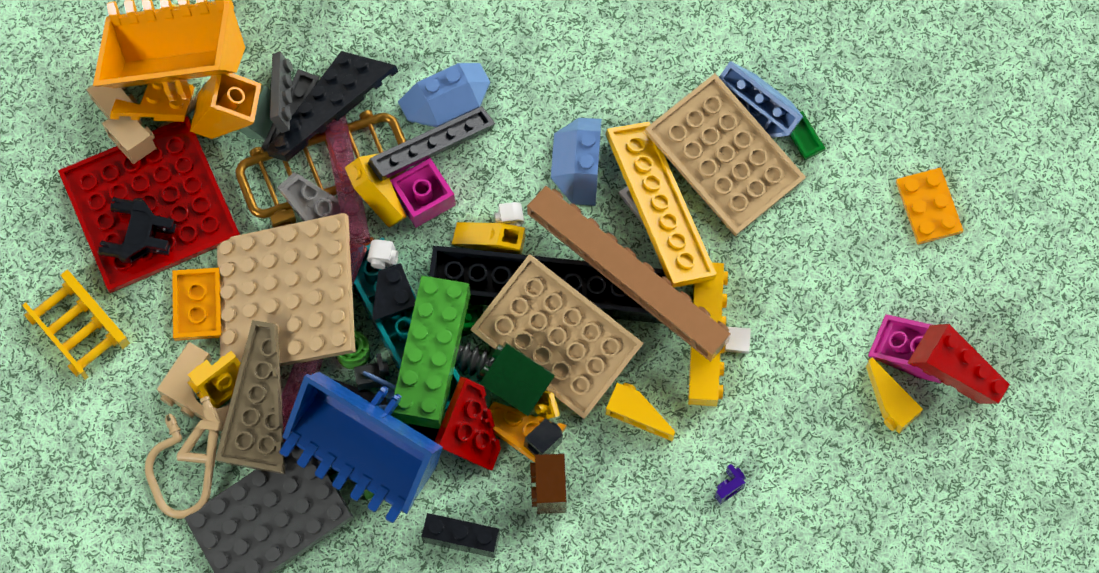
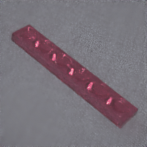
M344 115L340 120L336 121L334 119L326 126L325 135L340 212L349 216L350 246L369 243L370 235L362 197L353 188L345 170V167L355 159L346 115Z

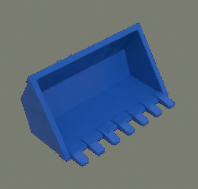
M321 372L304 375L282 436L286 441L280 449V454L288 457L295 446L304 450L297 464L302 468H306L313 457L320 460L321 463L315 471V476L323 479L329 469L333 468L339 472L332 483V486L337 490L342 489L348 478L357 484L352 490L350 497L355 501L361 498L365 490L375 494L368 504V509L373 512L378 510L383 501L391 504L392 507L386 515V520L390 523L395 522L401 511L408 514L415 499L435 471L443 447L391 416L402 398L401 395L395 394L385 410L379 407L388 393L389 388L386 386L381 387L370 403Z

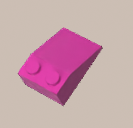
M885 314L868 356L917 378L941 383L940 379L929 376L922 369L907 363L927 329L932 324Z

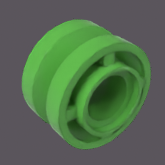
M357 331L354 332L355 348L358 350L355 353L337 356L338 362L347 369H354V367L365 365L370 357L369 342L362 333Z

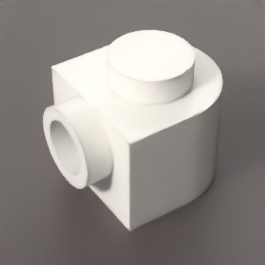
M521 203L499 204L498 212L494 213L495 223L515 226L524 224Z
M372 240L367 261L374 268L385 269V267L397 264L398 251L395 249L392 241Z

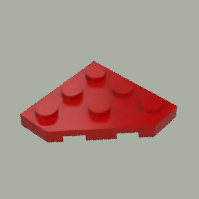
M460 377L434 442L442 446L443 450L492 471L501 446L499 440L495 438L493 431L495 425L491 410L487 408L485 402V388L474 381Z

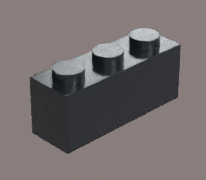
M427 513L421 537L423 543L495 558L500 530L495 527Z

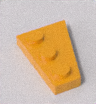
M493 402L489 409L491 410L495 425L493 427L494 434L535 462V456L524 447L525 437L545 418L527 416L518 409ZM562 423L557 424L561 428L563 433L567 425Z

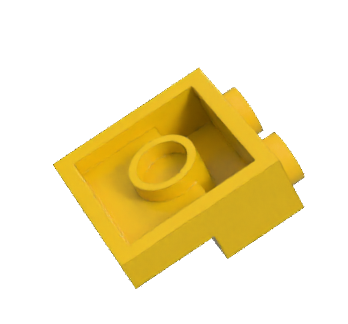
M230 351L213 365L206 360L195 367L193 371L187 374L191 379L187 383L199 399L209 396L212 406L219 408L232 398L241 363L235 354Z

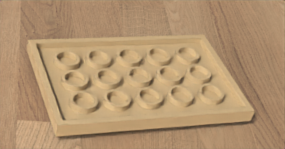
M715 73L644 130L734 236H737L806 178Z
M531 254L527 256L470 329L494 349L498 344L503 346L507 342L552 372L555 377L546 390L553 392L556 398L583 419L586 418L644 344Z

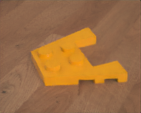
M162 82L148 84L140 104L116 99L111 110L110 119L119 120V116H130L131 120H140L141 117H154V121L184 122L194 95L195 86L188 84L191 92L190 99L182 100L176 82H174L178 97L176 101H169Z

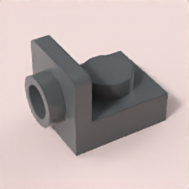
M381 353L376 354L377 363L354 367L358 391L383 386L362 374L363 371L369 372L383 380H386L385 376L390 375L387 361H382Z

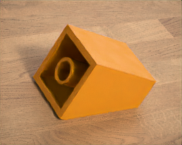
M234 73L211 76L198 92L190 132L213 139L252 125L255 120L261 83Z

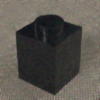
M545 418L525 437L524 447L534 456L550 454L562 443V430L556 423H550Z

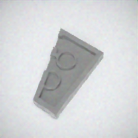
M295 172L277 187L303 222L341 213L350 215L355 210Z

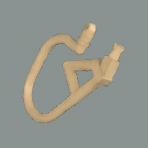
M209 396L200 399L201 403H203V412L207 421L200 420L177 453V461L205 464L203 490L199 501L186 510L172 509L164 501L154 476L153 465L157 455L164 449L182 440L181 429L178 427L177 420L172 414H168L165 417V423L172 437L155 445L145 461V476L155 502L164 514L172 518L185 519L186 516L201 509L210 498L219 431H222L223 422L220 421L215 407L210 402ZM206 429L209 430L206 454L190 452Z

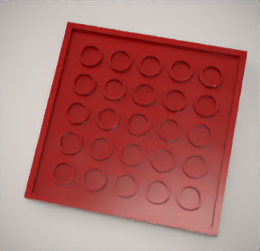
M188 116L185 117L184 122H173L153 130L152 133L155 136L153 142L156 149L135 164L115 146L58 170L109 293H113L216 249L223 241L240 235L195 133L190 132L191 123ZM113 197L132 201L136 198H142L155 216L174 219V224H176L175 234L156 232L154 237L168 240V245L171 246L169 256L150 253L132 263H122L119 261V258L100 256L98 254L99 247H102L100 245L102 240L122 244L129 225L130 214L111 212L110 205L114 203L112 202Z

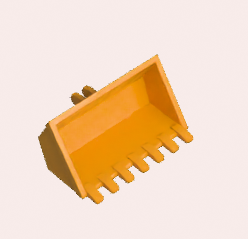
M125 0L126 14H120L115 1L108 2L109 16L105 20L93 86L122 88L162 82L169 101H176L178 96L174 82H176L183 100L190 99L191 95L187 79L237 73L245 50V44L235 16L232 0H215L208 2V0H196V4H190L189 0H178L179 6L172 7L171 0H160L161 9H155L152 0H142L144 11L137 12L134 0Z

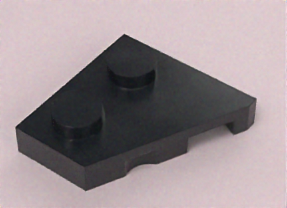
M401 263L378 271L372 317L374 324L414 310L416 300Z

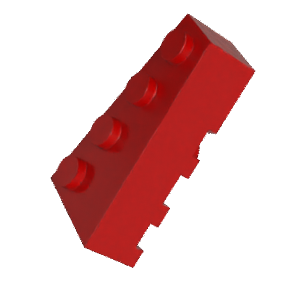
M950 324L930 325L907 362L913 367L922 369L927 375L940 379L943 384L956 388L959 393L979 404H999L1010 385Z

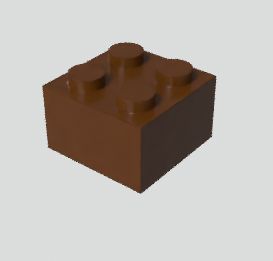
M565 454L535 455V462L530 463L531 483H536V487H531L532 507H537V514L567 513Z

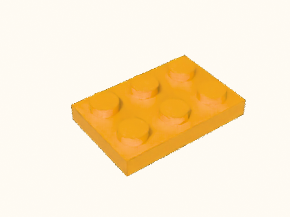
M941 167L896 179V184L918 245L963 233L964 230Z
M220 267L172 270L174 341L220 338L222 336Z

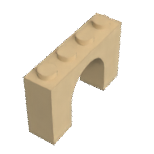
M188 342L157 388V391L161 395L160 400L172 407L176 404L181 407L180 411L187 417L193 418L196 416L201 420L207 421L203 412V405L196 400L195 392L187 383L191 380L187 374L206 360L211 363L212 358L208 352ZM230 404L221 408H215L220 421L223 422L221 432H223Z

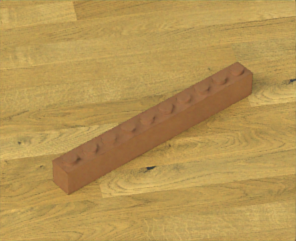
M545 186L527 205V214L707 360L711 362L729 342L731 333H729V329L725 324L720 321H714L705 308L701 306L698 308L691 302V298L682 291L679 293L674 289L671 281L666 277H659L650 264L647 262L642 263L636 258V254L630 248H623L618 244V240L614 235L609 232H603L594 219H587L581 214V210L575 204H568L563 200V196L556 189L551 190Z

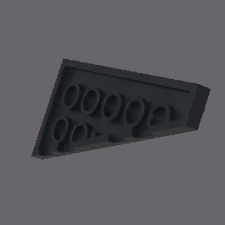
M341 51L292 115L290 130L284 133L280 132L267 148L268 155L288 162L309 145L308 140L317 133H324L329 123L334 119L336 121L340 120L362 102L367 92L372 88L378 89L383 85V79L388 75L394 76L399 72L396 65Z

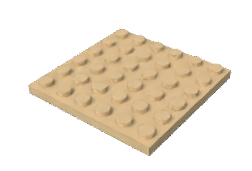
M341 213L230 237L229 240L223 241L217 246V264L220 267L222 336L220 337V358L232 351L241 363L252 320L273 323L278 326L280 367L356 352L349 216L347 214Z

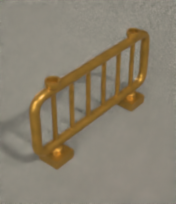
M366 110L359 114L360 120L325 131L322 134H316L308 140L309 145L303 151L317 186L332 196L354 189L350 180L345 181L330 144V139L347 134L357 159L361 156L351 132L369 127L380 154L383 152L373 125L387 122L393 131L398 145L406 142L400 124L393 115L388 113L373 115L371 110ZM324 141L341 181L340 184L323 189L307 148ZM262 147L251 149L249 152L250 157L241 160L235 171L249 211L258 218H270L272 228L296 223L291 205L288 202L279 204L263 162L271 160L273 157H270L267 151L264 152ZM283 161L287 174L290 176L292 171L289 163ZM256 164L260 166L275 205L267 209H260L257 206L245 175V170ZM404 171L389 177V179L392 180L393 178L404 173Z

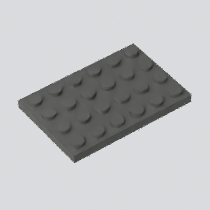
M295 446L290 455L285 457V475L255 469L208 501L197 512L185 517L189 528L214 573H275L354 519L339 490L332 486L333 480L327 472L323 479L315 476V471L321 463L320 460L313 457L306 468L300 467L297 461L304 450Z

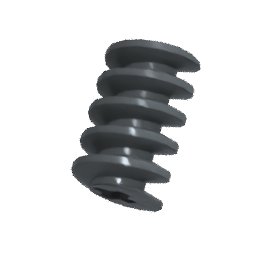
M470 342L464 347L460 345L455 368L459 365L461 372L468 369L469 376H473L477 372L476 377L480 380L481 378L478 377L479 372L485 364L489 366L494 358H487L488 350H485L480 355L479 346L470 350Z

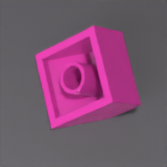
M431 158L390 180L404 211L415 228L456 205L454 193Z

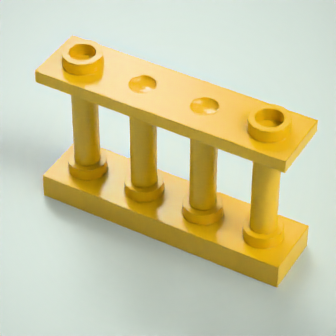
M67 269L60 275L64 280L61 289L34 310L26 302L22 306L27 311L24 316L32 326L37 323L68 359L70 364L67 367L76 377L81 375L86 380L89 376L83 368L112 345L115 347L118 344L124 349L130 342ZM75 294L79 298L76 301L77 304L47 327L40 317L67 295ZM89 310L93 314L92 321L61 344L54 334L80 313ZM104 327L108 332L105 335L106 338L76 362L69 351L97 328L100 330Z

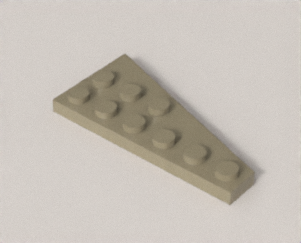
M252 320L215 460L220 463L285 475V457L280 454L284 438L282 437L283 418L278 326L273 323Z

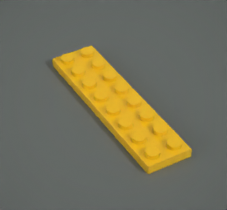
M650 122L608 128L605 133L664 273L667 279L671 281L672 287L714 280L717 273L667 160L661 150L644 132L645 128L650 125Z

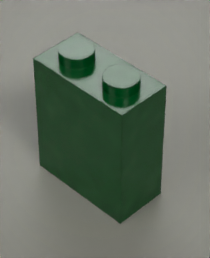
M507 342L503 346L498 344L491 355L494 358L489 366L485 364L479 372L478 377L481 379L478 382L529 416L555 375Z

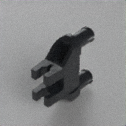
M113 197L112 202L114 203L110 205L111 212L130 214L129 225L122 244L102 240L100 242L102 247H99L98 254L100 256L119 258V261L122 263H132L150 253L169 256L171 246L168 245V240L154 237L156 232L175 234L176 224H174V219L155 216L142 198H136L132 201Z

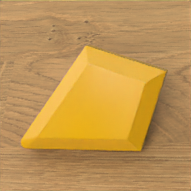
M545 391L535 405V412L540 417L551 419L560 416L553 392Z

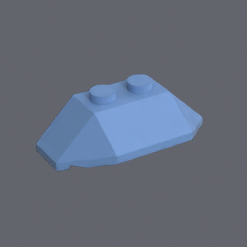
M730 61L719 76L722 82L771 138L791 135L803 118L802 114L789 99L759 76Z
M457 63L417 82L398 103L409 122L438 127L479 108L489 88L490 80L480 63Z
M577 118L554 133L551 179L568 200L575 205L596 206L602 119Z

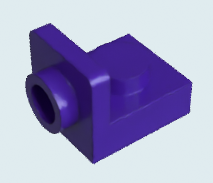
M732 464L726 468V473L732 480L726 479L716 487L718 490L715 493V498L720 505L745 487V475L740 468H734Z

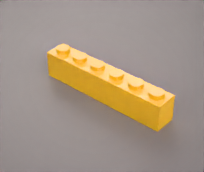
M712 263L717 275L714 280L694 284L693 304L698 308L699 306L705 308L714 321H720L726 325V316H722V308L727 307V294H723V285L727 286L728 271H724V263ZM725 346L711 362L691 347L688 405L717 406L718 399H723V385H719V376H724V362H720V353H725Z

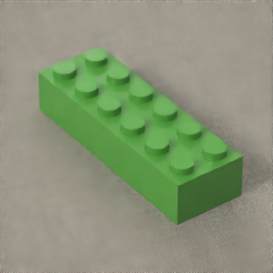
M421 275L394 395H401L402 398L391 416L403 423L440 429L471 295L469 283Z

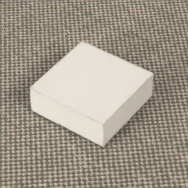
M728 327L731 335L729 342L725 345V352L749 354L751 329Z

